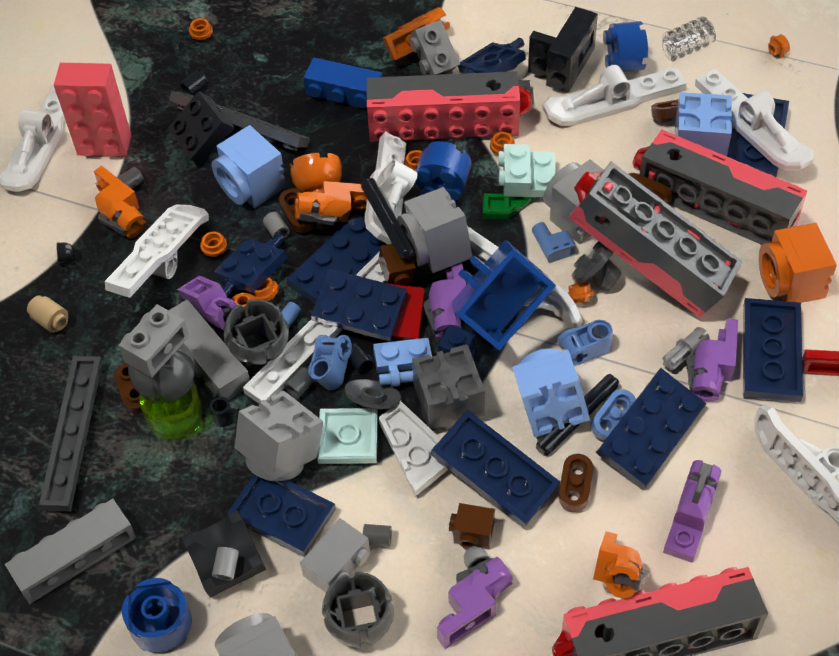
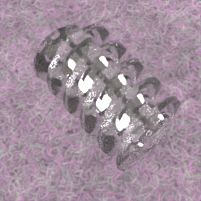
M701 16L696 18V20L682 24L680 27L666 31L662 36V47L668 60L674 62L677 58H683L686 54L690 55L693 51H699L701 47H708L709 42H715L716 32L714 26L708 18Z

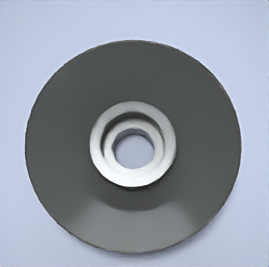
M353 380L346 384L344 390L345 395L351 401L361 405L362 408L389 409L396 407L401 401V395L398 390L390 385L380 386L379 381Z

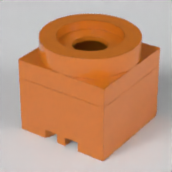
M817 222L775 230L772 242L762 244L759 250V270L767 293L773 298L780 297L782 301L798 303L826 298L829 290L828 284H831L832 281L830 276L834 275L837 264Z

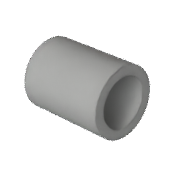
M271 212L264 217L263 224L272 237L276 233L281 234L284 239L289 235L290 230L278 212Z
M218 547L212 577L220 580H233L239 551L228 547Z

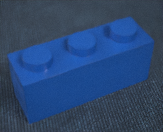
M313 58L303 77L305 94L360 108H367V78L382 77V72Z

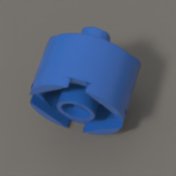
M642 21L612 23L609 25L608 30L603 31V43L607 45L608 55H605L606 68L611 65H617L621 68L622 72L639 71L646 68L647 64H642L643 58H648V41L646 30L640 29V26L643 25Z
M437 141L430 143L426 149H423L415 170L417 172L415 183L421 190V195L444 187L449 193L451 200H458L464 190L472 165L469 155L464 150L463 153L455 149L456 145L449 142Z
M163 578L147 579L136 585V589L124 599L122 617L132 639L138 647L144 651L164 652L185 643L191 628L192 616L180 588Z

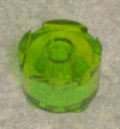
M194 382L184 396L165 403L163 398H159L158 402L155 403L145 399L140 394L139 403L147 426L158 439H176L198 430L202 418V406Z

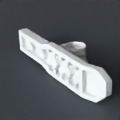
M611 65L602 71L599 83L588 90L563 97H548L543 103V111L549 120L560 126H575L631 110L642 102L685 91L687 83L677 67L627 80L619 66Z
M716 69L696 78L695 87L703 94L732 96V127L773 165L784 171L801 170L812 164L813 150L801 144L774 119L775 102L769 92L763 90L747 98Z
M54 85L39 112L24 109L19 115L18 126L22 139L5 170L0 174V185L4 190L19 192L31 189L39 181L62 137L65 118Z
M385 131L379 140L376 170L370 178L375 179L394 215L398 218L399 215H402L403 197L413 187L417 179V172L404 165L406 143L399 137ZM367 199L364 220L366 229L377 239L386 244H392Z
M174 205L168 208L135 242L133 252L105 280V290L130 298L151 274L171 279L177 268V250L201 224L209 220V214L205 209L192 205Z
M467 226L471 252L485 264L499 247ZM556 284V287L536 309L542 308L554 311V314L561 317L570 329L582 326V317L576 304L567 291ZM541 286L529 298V300L524 304V306H528L534 300V298L541 292V290L543 289Z
M767 405L761 406L754 417L756 436L763 450L816 505L826 510L839 524V447L821 450L803 439L796 438L782 423L776 409Z

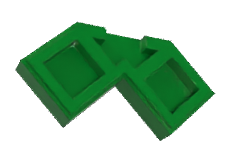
M484 193L483 219L509 220L532 203L535 197L504 196V194Z

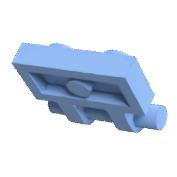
M428 338L373 344L377 373L388 372V374L379 375L380 386L391 384V387L400 386V383L413 382V371H399L412 369L413 358L428 354L432 357Z

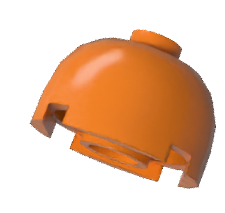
M319 153L306 154L295 158L293 165L290 164L293 184L303 193H321L324 181L340 182L342 176L340 158L331 153H327L328 158H320Z

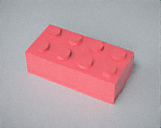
M60 62L54 81V88L77 155L126 157L131 139V131L112 65L104 63Z

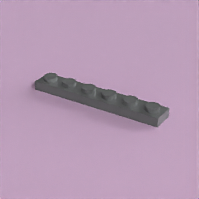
M171 91L169 101L177 103V108L183 110L194 96L185 92ZM216 104L218 110L232 125L241 127L240 131L250 125L269 142L276 143V140L284 142L283 147L296 151L298 147H308L310 138Z
M73 356L39 501L41 510L71 511L103 364L101 357Z

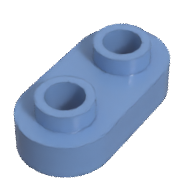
M625 389L614 391L591 420V430L597 438L605 440L634 403L636 398L630 391ZM616 404L622 405L623 410L617 408ZM601 424H605L608 430H604Z

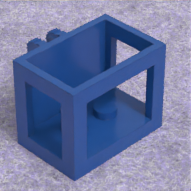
M507 240L499 246L485 264L473 255L470 261L479 271L473 277L469 272L461 269L458 275L468 284L451 302L456 315L499 351L556 287V284L541 269ZM541 286L543 288L507 331L502 334L503 328Z

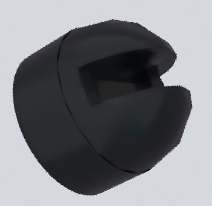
M67 242L56 243L58 264L71 262L76 254L74 247Z

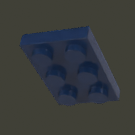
M329 268L311 318L316 322L391 342L407 296V289Z
M254 474L227 512V515L238 510L248 529L305 557L333 515L336 506L335 503L288 480L270 481Z

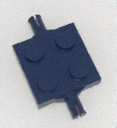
M519 37L507 44L492 42L461 61L458 66L459 72L461 74L513 70L518 64L526 60L525 52L520 50L521 47H524L525 43Z
M276 233L266 243L248 238L213 272L217 280L226 283L222 289L227 297L234 290H246L254 293L288 259L285 251L277 248L285 241L281 234Z

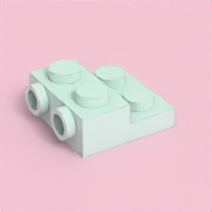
M504 144L503 151L498 153V166L503 167V170H499V186H503L504 196L544 197L545 190L555 175L554 152H530V145Z

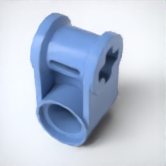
M595 320L583 326L564 331L557 338V342L564 350L568 349L573 364L576 366L587 360L609 353L612 347L613 329L609 322Z
M319 335L315 341V349L308 372L326 390L337 389L344 380L347 362L352 350L350 338L346 335H341L338 338Z

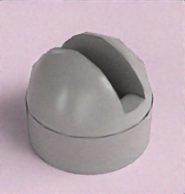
M471 546L464 554V563L467 569L490 559L487 552L477 546Z

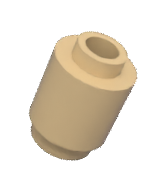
M46 296L34 297L27 306L30 318L51 333L62 330L67 325L68 311Z

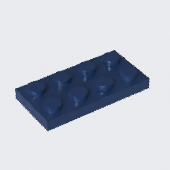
M743 93L747 98L753 96L752 94ZM773 98L775 102L773 117L785 129L789 101ZM732 127L727 157L777 177L778 167L773 165Z
M355 214L286 279L287 286L315 304L329 268L356 275L380 251V246L387 244L377 239L367 230L365 219Z
M745 298L743 304V397L794 402L802 401L801 303Z
M660 368L595 453L643 490L707 403Z
M468 409L430 452L431 456L523 528H525L561 482Z

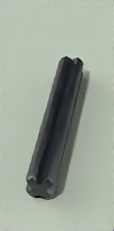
M373 178L364 179L361 188L400 259L410 260L413 258L412 255L415 253V250L377 182Z
M607 374L584 396L589 415L618 388L619 380L612 374ZM569 422L564 424L565 428L559 430L558 426L553 427L551 433L545 434L536 443V449L543 456H548L580 424L573 426Z

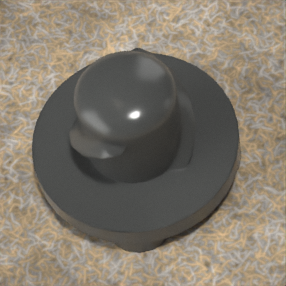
M598 241L593 247L594 250L588 256L583 254L574 263L576 269L571 276L577 284L592 278L602 289H608L619 280L621 270L609 259L614 252Z

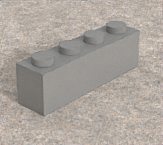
M187 299L168 310L185 319L189 338L184 344L189 348L194 357L196 366L194 371L195 377L197 379L203 378L205 381L204 385L212 397H224L229 401L244 391L243 387L250 381L247 369L231 354L226 344Z
M111 499L106 503L97 505L90 513L80 519L72 520L57 533L44 537L29 550L16 554L5 566L27 602L31 604L136 539V536L125 515L114 499Z

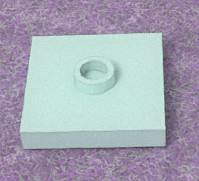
M320 409V419L323 421L318 450V464L377 463V409Z

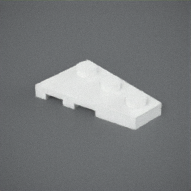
M401 401L396 407L390 408L379 417V424L416 497L449 470L430 455L431 450L441 438Z

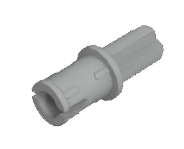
M702 327L695 328L685 339H679L676 342V346L663 356V365L670 370H674L688 357L694 355L702 340L710 339L709 334L701 338L700 336L706 330Z

